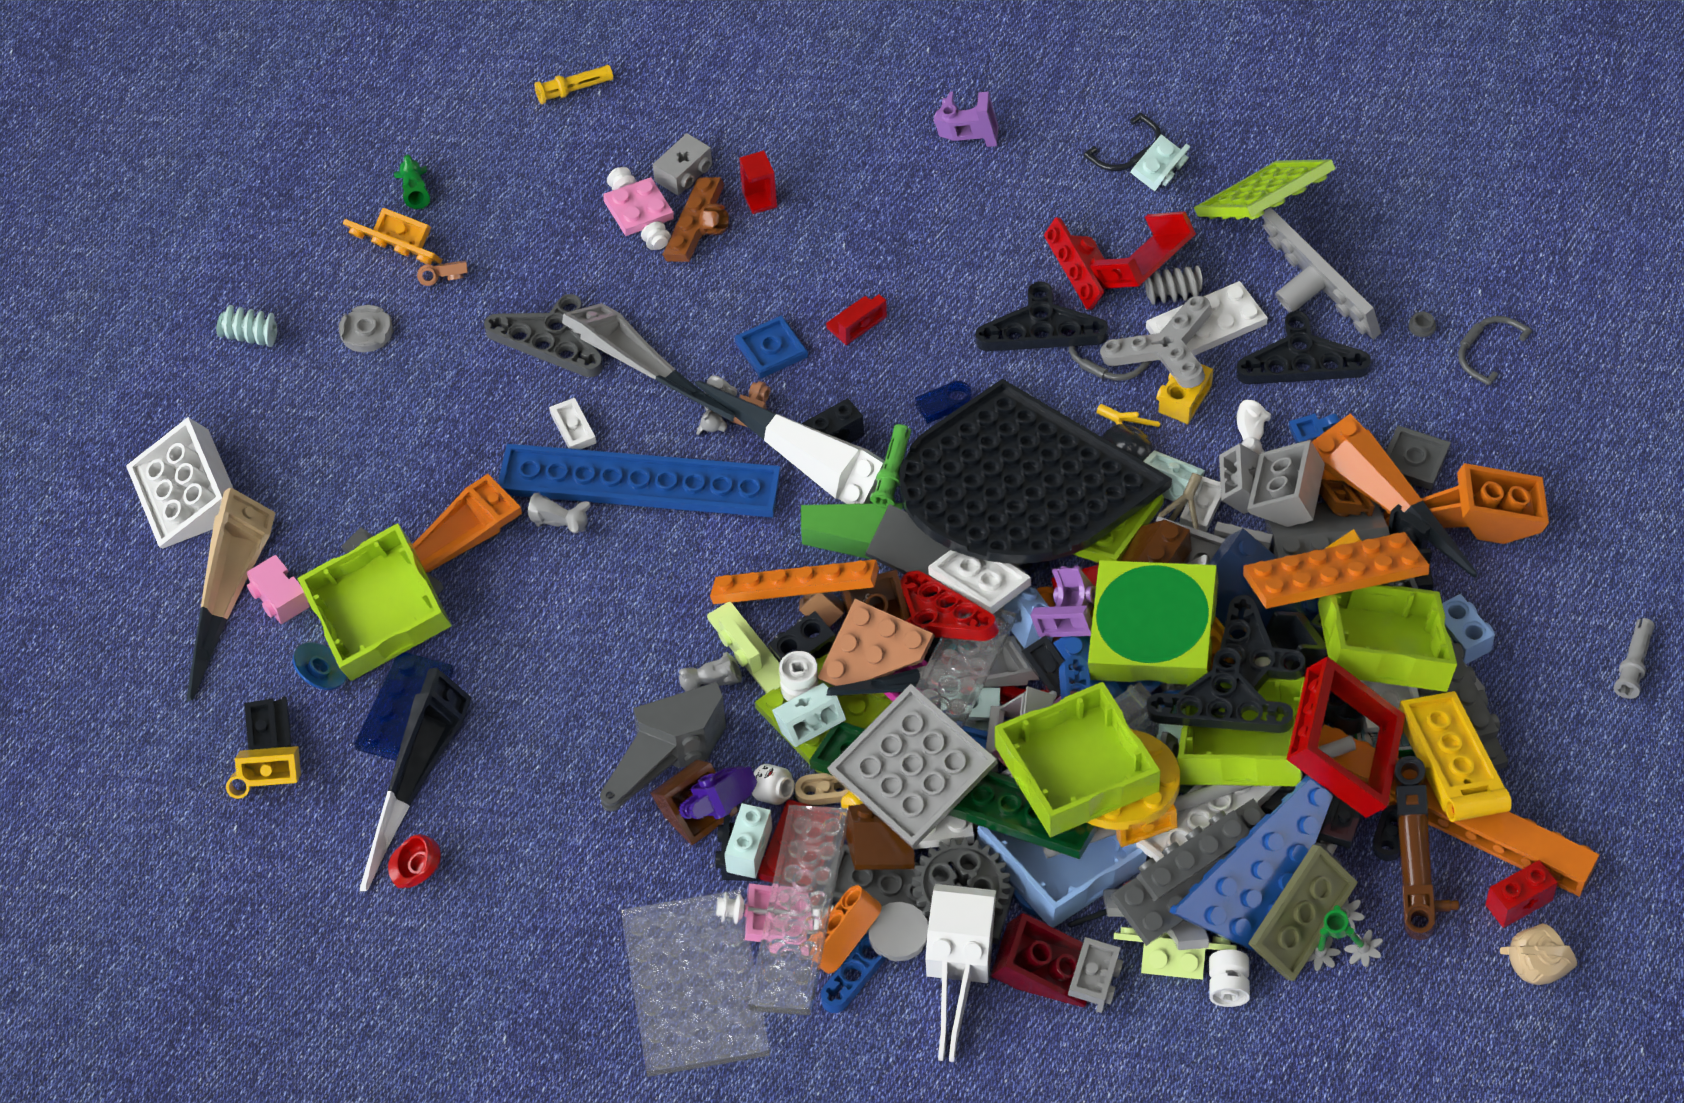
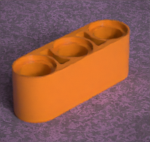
M859 885L849 888L807 942L804 948L805 957L825 973L835 972L877 919L882 909L881 903Z

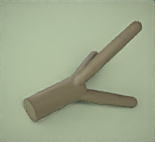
M1192 473L1183 495L1161 511L1158 516L1163 518L1175 509L1169 520L1175 521L1188 502L1193 528L1199 530L1194 495L1202 480V476Z

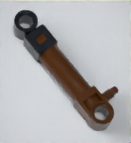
M1406 756L1401 758L1395 766L1404 927L1409 937L1415 940H1425L1434 932L1435 912L1459 910V901H1451L1450 899L1434 900L1428 831L1427 786L1424 785L1425 766L1417 757ZM1411 769L1416 771L1418 776L1415 779L1408 780L1402 776V773L1405 770ZM1416 916H1423L1428 920V924L1425 927L1418 928L1411 921Z

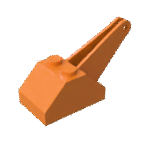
M1464 463L1457 472L1458 486L1421 498L1443 528L1469 527L1477 540L1505 544L1542 533L1549 524L1543 477ZM1385 511L1384 519L1389 527L1390 513Z

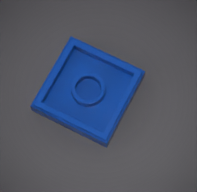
M782 315L734 336L736 345L760 379L808 358V351Z

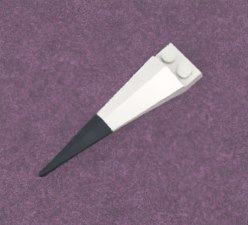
M694 381L699 388L716 402L734 413L738 420L835 499H840L846 504L870 503V496L875 492L878 482L876 475L882 470L885 463L883 459L867 449L783 417L705 382Z

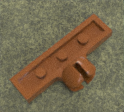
M701 177L697 179L662 254L666 262H689L703 235H721L726 232V227L729 225V213L723 210L725 209L724 205L717 203L725 185L721 177Z

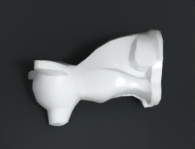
M1244 400L1240 403L1237 412V425L1243 438L1241 444L1260 455V453L1265 452L1260 442L1264 434V422L1270 420L1271 414L1254 400Z

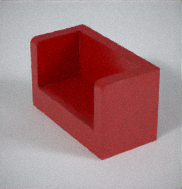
M765 151L739 157L742 193L751 213L756 214L777 208L775 174Z

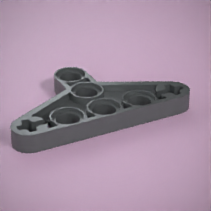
M574 294L562 296L549 313L492 314L484 321L486 335L493 341L585 377H595L603 369L601 355L591 344L580 339L581 334L573 332L566 325L559 330H552L550 328L554 323H562L564 313L571 312L563 309L565 305L574 304L577 306L575 310L582 309L580 298ZM522 332L527 334V336L522 340H516L513 338V336L517 333ZM540 342L550 343V346L546 349L536 347ZM564 351L574 353L569 358L560 357V354Z

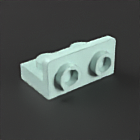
M1161 134L1130 173L1153 191H1156L1161 184L1166 186L1175 175L1172 172L1175 167L1180 170L1189 158L1185 154L1191 146L1186 143L1180 149Z
M1155 450L1143 461L1172 478L1171 488L1162 494L1164 498L1175 501L1183 495L1192 473L1204 476L1205 472L1201 468Z

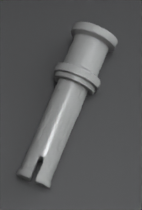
M1643 618V621L1641 619L1636 621L1628 655L1620 663L1619 671L1621 674L1615 682L1613 689L1617 695L1623 698H1636L1641 690L1639 685L1640 679L1645 676L1646 672L1644 659L1655 627L1653 621L1647 618Z

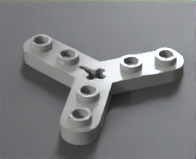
M1202 296L1191 297L1160 333L1108 340L1100 349L1103 362L1109 366L1160 360L1180 386L1184 388L1198 386L1203 382L1205 374L1200 362L1186 344L1212 314L1209 300Z

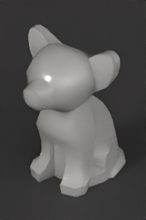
M710 376L707 379V384L734 396L737 395V389L723 378ZM704 407L706 412L701 418L696 434L700 435L703 430L711 433L718 430L725 432L727 424L722 416Z
M538 492L534 493L530 499L528 516L532 522H535L536 526L541 527L543 524L557 527L567 525L568 529L576 534L586 530V525L588 524L586 511L590 508L591 504L588 501H584L573 509L567 510Z
M728 652L723 653V656L718 660L705 663L699 669L689 667L679 671V682L685 692L699 688L702 684L717 682L718 686H731L742 681L740 667L736 659L729 655Z

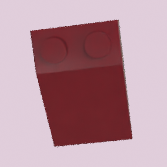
M1025 913L1008 922L990 976L1024 992L1079 1007H1084L1087 1003L1085 1000L1068 995L1083 942Z

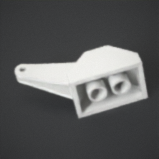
M935 884L927 933L926 974L927 977L942 978L941 1036L938 1061L944 1060L946 1047L948 979L962 980L951 1036L949 1062L955 1061L957 1041L971 981L988 983L996 890Z

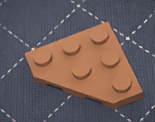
M854 599L817 678L832 686H839L895 673L894 671L923 662L935 635Z

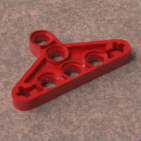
M911 571L901 578V587L911 617L906 622L933 633L935 637L987 641L998 634L999 627L992 613L925 573ZM937 593V594H935V595H933V596L926 597V596H928L929 594ZM955 603L954 605H952V606H950V607L943 608L944 606H946V605H948V604ZM967 614H972L967 618H961ZM927 620H932V621L929 622V623L922 624L923 622H925V621H927Z

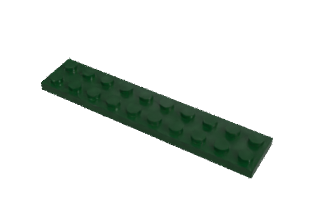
M841 722L832 727L810 758V768L832 775L827 768L865 729L846 722ZM990 771L948 814L1077 859L1082 857L1099 828L1089 823H1083L1050 837L1015 779Z

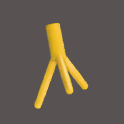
M1100 404L1097 408V414L1114 421L1116 425L1123 424V421L1155 427L1161 425L1158 421L1138 418V412L1121 413L1103 404Z

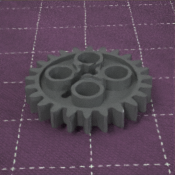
M965 837L961 845H957L955 839L951 838L950 846L948 847L940 841L939 851L937 852L931 847L928 848L929 858L921 855V866H915L914 874L916 876L912 877V886H915V888H913L912 895L918 898L916 900V907H925L923 915L927 918L930 916L935 884L996 890L995 913L1002 915V905L1008 904L1009 897L1006 894H1010L1011 885L1007 884L1010 882V873H1004L1006 871V863H998L999 853L989 855V845L985 846L982 850L979 849V840H976L972 846H969ZM951 863L954 865L956 869V874L948 864ZM968 863L974 865L976 868L972 870H965L961 866ZM938 875H943L947 877L948 880L944 882H939L935 880L934 877ZM958 877L960 884L956 885V880Z

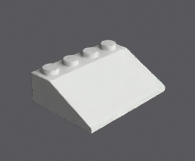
M189 417L126 465L158 546L162 549L212 530L215 516L219 513L223 493L228 488H233L209 430Z

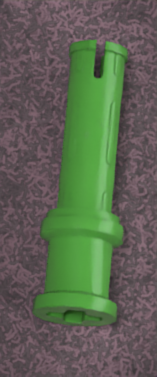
M897 424L893 428L884 466L876 475L877 486L875 492L870 496L871 502L877 506L887 508L889 504L895 505L894 494L896 487L899 486L900 467L911 434V429L908 426Z

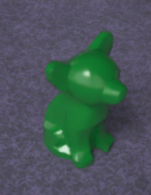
M408 154L404 156V161L400 164L399 171L394 172V177L403 178V199L406 206L413 209H423L430 202V194H428L427 188L424 186L425 182L421 178V175L427 172V166L420 167V164Z

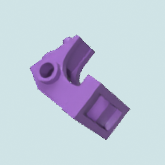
M953 91L949 93L947 98L942 99L943 105L936 111L934 116V123L940 137L953 141L984 138L987 147L997 146L999 126L989 92H978L977 106L969 110H958L954 101Z
M1061 566L1060 569H1052L1058 586L1054 589L1053 593L1056 606L1034 607L1030 614L1038 636H1091L1092 618L1090 611L1095 602L1096 587L1082 572L1080 566H1074V568Z

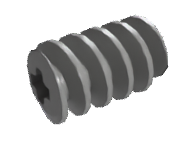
M1196 265L1194 272H1192L1190 267H1185L1183 274L1179 268H1174L1172 275L1168 269H1164L1162 276L1156 270L1151 275V278L1149 277L1144 281L1147 298L1150 299L1152 305H1155L1157 297H1160L1162 303L1165 304L1168 295L1171 296L1173 302L1177 301L1178 294H1181L1184 301H1187L1189 293H1192L1193 297L1198 296L1199 292L1202 291L1200 267Z

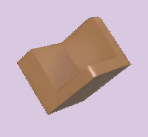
M832 592L807 594L799 600V611L805 616L816 611L828 627H830L844 614V605Z

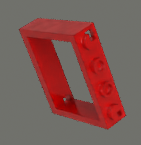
M1327 656L1307 668L1286 760L1367 818L1380 810H1384L1389 804V795L1394 780L1396 760L1399 756L1398 750L1403 734L1405 714ZM1330 691L1380 727L1368 784L1318 748Z

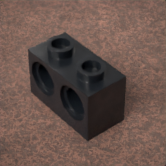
M814 611L810 615L800 618L796 625L786 632L776 635L773 641L769 643V646L779 663L790 650L807 652L816 660L830 652L836 636L818 613ZM819 633L816 637L809 638L812 634Z

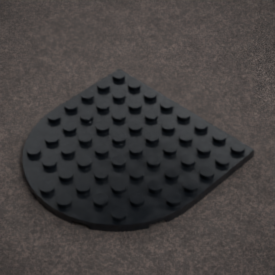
M1004 379L999 380L922 433L911 444L909 453L902 460L899 478L900 497L907 514L916 526L930 538L952 551L973 558L1016 565L1051 561L1088 548L1163 494L1172 485L1171 477Z

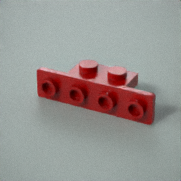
M1056 217L1045 232L1044 237L1085 308L1092 310L1104 294V290L1090 266L1096 260L1106 259L1101 254L1092 237L1071 235L1063 220Z

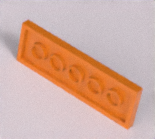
M1402 532L1244 565L1243 576L1264 607L1268 609L1428 575L1430 565L1407 534Z

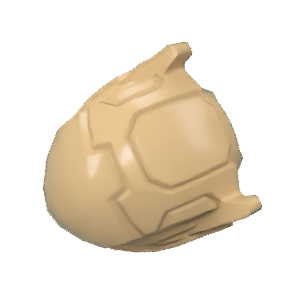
M1544 923L1517 933L1512 938L1510 947H1500V954L1509 955L1511 965L1519 977L1535 985L1552 983L1565 976L1577 966L1575 955L1570 946H1565L1556 931Z

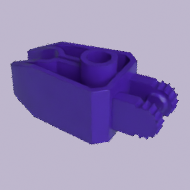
M751 766L724 768L715 774H708L700 778L698 783L691 788L693 796L686 799L679 807L681 817L701 819L703 816H714L715 819H719L728 815L731 809L751 796L757 785V780Z

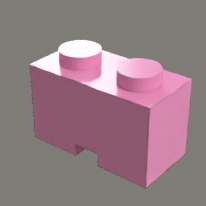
M274 555L247 571L250 581L247 587L255 599L260 598L262 600V606L270 618L275 616L279 623L283 624L308 609L310 605L299 582L294 576L290 579L287 578L285 574L288 573V569Z

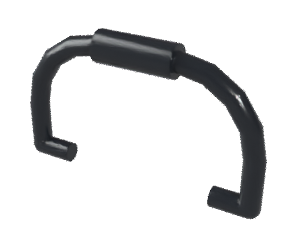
M1138 113L1130 119L1132 125L1141 120L1150 126L1155 132V141L1161 135L1158 125L1143 113ZM1152 145L1145 147L1124 164L1112 165L1100 161L1093 156L1098 151L1095 146L1084 153V157L1104 170L1122 171L1134 167Z

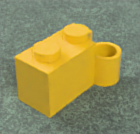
M299 747L239 751L235 757L236 772L231 775L226 783L227 793L233 798L240 799L248 794L252 786L297 783L301 776ZM234 779H241L246 783L247 787L245 790H238L233 786L232 781Z

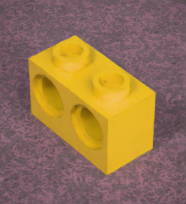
M1201 364L1205 378L1201 384L1193 388L1180 386L1170 373L1166 386L1162 385L1157 393L1156 400L1159 401L1158 412L1189 424L1212 386L1213 368Z

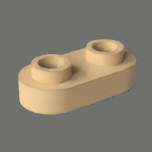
M826 773L802 776L795 784L797 800L810 806L841 803V798L849 791L834 776ZM837 788L844 789L843 791L839 792L835 791ZM811 791V792H814L815 794H813V795H807L806 793Z

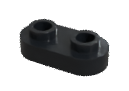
M1396 805L1387 806L1382 811L1373 838L1372 851L1377 858L1383 861H1393L1400 857L1399 825L1391 824V822H1397ZM1388 846V847H1390L1392 850H1386V849H1383L1382 847Z

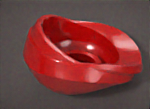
M418 834L411 836L399 846L388 862V872L393 884L397 888H410L430 878L439 868L441 861L438 843L429 836Z

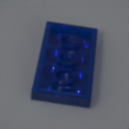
M406 652L396 656L354 743L355 749L397 761L415 695L421 693L428 669L439 668L445 675L451 678L454 672L453 666Z

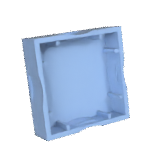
M980 825L977 830L976 840H979L982 849L989 845L990 856L995 853L1000 854L998 863H1006V871L1004 873H1010L1009 883L1015 887V890L1038 915L1053 928L1103 896V890L1114 889L1140 872L1138 867L1146 862L1147 857L1144 851L1136 847V843L1121 848L1117 836L1113 835L1090 843L1080 859L1065 854H1059L1047 859L1042 846Z

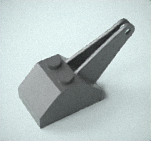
M717 682L633 708L637 736L600 793L601 804L606 811L613 812L618 810L671 765L682 768L695 760L704 761L709 758L726 728L723 696Z

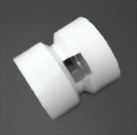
M794 651L782 658L779 664L781 693L787 701L818 686L817 663L812 655L804 651Z
M1220 950L1213 953L1209 957V976L1211 977L1209 983L1210 1000L1214 1004L1224 1007L1241 1006L1247 1003L1250 998V981L1248 980L1249 957L1247 954L1237 950Z

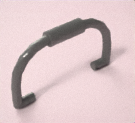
M1492 316L1483 319L1479 323H1475L1460 342L1461 346L1458 351L1460 365L1473 378L1488 386L1491 385L1497 378L1498 373L1493 371L1487 378L1476 372L1465 360L1466 349L1470 348L1483 331V328L1488 324L1505 323L1523 331L1519 337L1521 341H1525L1531 334L1532 329L1506 316Z
M1081 327V334H1083L1084 327ZM1075 346L1069 347L1072 359L1080 365V368L1101 379L1126 381L1137 377L1152 362H1142L1132 372L1113 374L1108 372L1107 369L1079 357Z

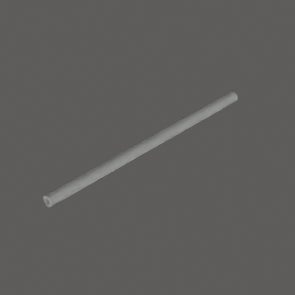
M1348 736L1318 748L1331 758L1356 750V745L1352 736ZM1209 785L1178 796L1174 806L1178 813L1252 786ZM1099 827L1090 843L1116 835V830ZM1043 847L1047 859L1062 854Z

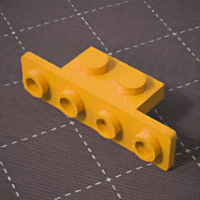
M382 208L373 230L347 219L343 222V225L350 229L349 234L357 238L363 239L364 236L372 238L371 242L378 246L386 248L387 244L395 247V252L407 257L409 253L417 255L416 259L425 264L431 265L432 262L442 263L443 259L422 249L431 230V227L425 223L386 208Z

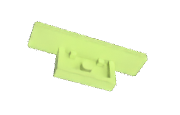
M727 602L707 615L708 621L718 632L722 643L726 647L729 646L738 663L742 667H746L765 693L781 687L780 663L731 602Z
M1121 927V932H1114L1113 939L1143 942L1133 928ZM1165 933L1148 946L1144 944L1141 973L1203 980L1205 950H1237V945L1231 944V941L1225 938L1213 936L1212 942H1209V948L1178 950L1173 939L1169 938V935Z

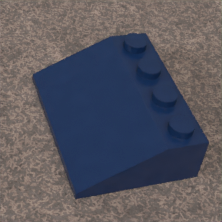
M1244 528L1227 536L1208 564L1217 566L1218 593L1215 616L1225 627L1231 600L1239 595H1246L1255 601L1265 629L1275 611L1302 612L1311 622L1319 613L1317 604L1319 598L1268 609L1264 607L1243 576L1244 565L1278 558ZM1242 607L1241 611H1239V618L1241 620H1244V611L1247 607ZM1239 629L1234 630L1230 635L1234 639H1240L1246 635V632Z

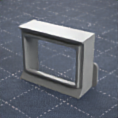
M1026 687L1024 693L1006 704L991 706L986 750L998 762L991 771L998 772L999 759L992 754L995 749V726L1004 722V716L1016 718L1030 711L1053 705L1057 696L1056 691L1048 693L1032 687ZM1009 769L1000 773L1014 778Z

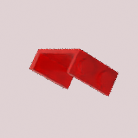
M1186 212L1147 214L1145 219L1153 234L1151 238L1128 258L1096 260L1090 266L1103 289L1138 287L1196 235Z

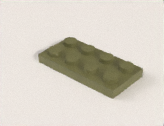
M1312 845L1248 944L1286 980L1295 981L1319 943L1320 929L1325 927L1324 917L1328 912L1334 910L1335 905H1339L1342 908L1358 882L1321 846Z

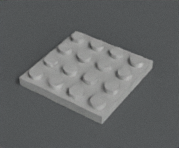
M910 684L827 769L830 774L914 849L998 762L995 757Z

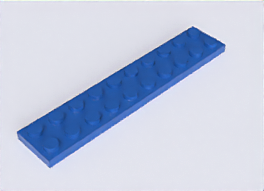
M507 444L498 484L510 496L532 497L534 493L540 492L542 496L557 500L773 517L781 469L780 466Z

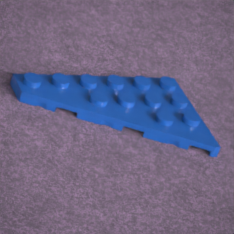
M1305 776L1296 785L1294 791L1288 793L1281 800L1282 803L1271 814H1266L1250 830L1248 836L1235 844L1236 848L1226 858L1220 859L1203 876L1199 883H1195L1189 889L1190 893L1177 905L1171 907L1169 913L1259 954L1248 943L1312 845H1315L1334 794L1311 777Z

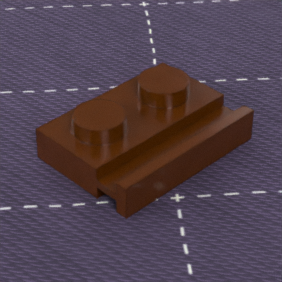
M1321 480L1319 493L1334 514L1348 517L1350 514L1360 515L1361 512H1365L1367 516H1372L1375 506L1367 496L1348 486L1344 481Z

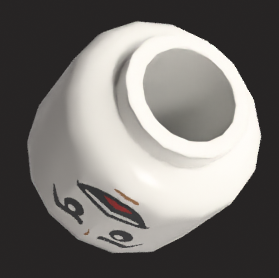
M763 764L754 771L757 785L752 795L756 800L780 805L792 796L794 780L788 769L771 764Z

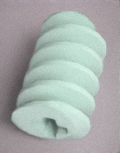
M229 305L226 312L220 314L216 331L218 337L221 338L226 336L227 339L231 340L236 338L237 341L243 342L246 340L251 344L256 342L258 345L263 346L267 344L268 347H272L277 336V323L273 313H269L265 320L263 311H259L255 318L253 309H249L245 316L243 307H239L236 314H234V307Z

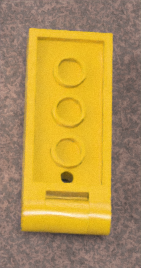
M1455 691L1400 701L1398 709L1405 714L1403 731L1416 757L1423 762L1425 776L1443 812H1446L1451 822L1511 810L1510 794L1504 787Z

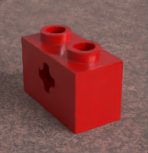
M1538 860L1489 887L1485 906L1500 925L1505 928L1552 902L1558 882L1542 862Z

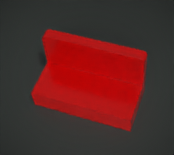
M880 294L871 300L864 296L826 323V328L845 345H848L887 317L886 299Z

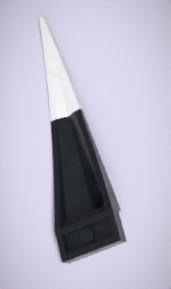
M439 668L428 669L421 693L415 695L360 891H367L378 867L411 803L435 763L464 722L472 697Z

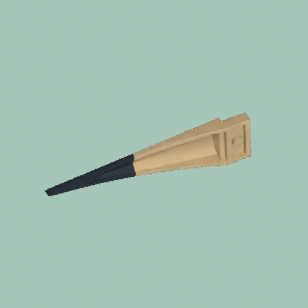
M231 487L224 491L219 513L214 519L186 698L187 702L195 698L215 646L248 578L247 571L254 567L270 537L276 513Z

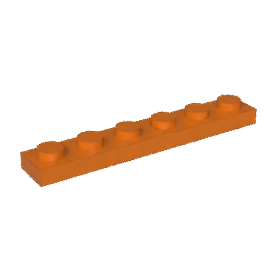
M876 559L723 575L715 577L710 598L713 604L873 588L879 566Z

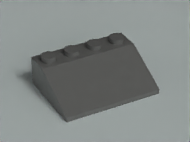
M1372 500L1370 501L1375 506L1372 516H1367L1365 512H1361L1360 515L1350 514L1348 517H1342L1334 514L1327 503H1317L1313 521L1305 524L1286 527L1265 519L1267 533L1273 534L1271 553L1277 558L1324 549L1353 529L1362 541L1390 534L1378 504Z

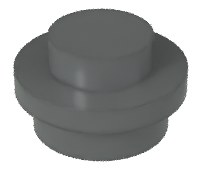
M1417 312L1409 320L1408 328L1417 337H1428L1435 332L1436 322L1430 313Z

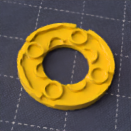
M1131 729L1140 738L1160 769L1159 792L1086 823L1104 829L1126 830L1129 829V825L1146 822L1147 825L1163 816L1174 804L1180 789V769L1177 759L1170 748L1150 734Z

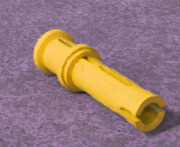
M607 64L603 67L565 78L559 75L555 76V79L544 83H540V81L535 82V92L540 104H545L546 100L556 97L565 98L569 92L613 80V73L611 67Z

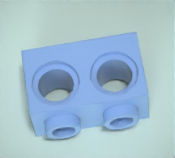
M1461 594L1442 603L1445 613L1446 631L1454 643L1461 644L1464 652L1463 662L1467 664L1489 653L1492 650L1495 634L1491 625L1484 622L1477 614L1475 606L1471 602H1467Z

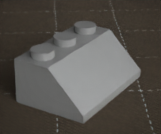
M1311 440L1260 453L1247 508L1250 514L1286 527L1313 521L1325 463Z

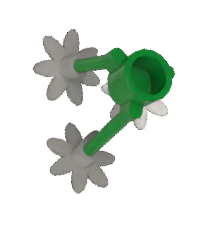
M1347 899L1342 908L1339 905H1335L1334 910L1328 912L1324 917L1325 927L1320 929L1319 943L1307 960V962L1314 960V969L1316 971L1320 970L1323 962L1330 968L1335 967L1331 957L1338 956L1341 951L1330 948L1333 938L1340 939L1349 936L1353 940L1354 945L1344 948L1346 952L1354 953L1349 960L1351 965L1361 959L1363 966L1367 968L1370 963V957L1381 958V953L1375 949L1383 943L1381 938L1372 940L1373 932L1371 930L1365 933L1363 939L1355 933L1353 920L1360 921L1365 919L1364 915L1355 912L1361 904L1360 900H1355L1349 904Z

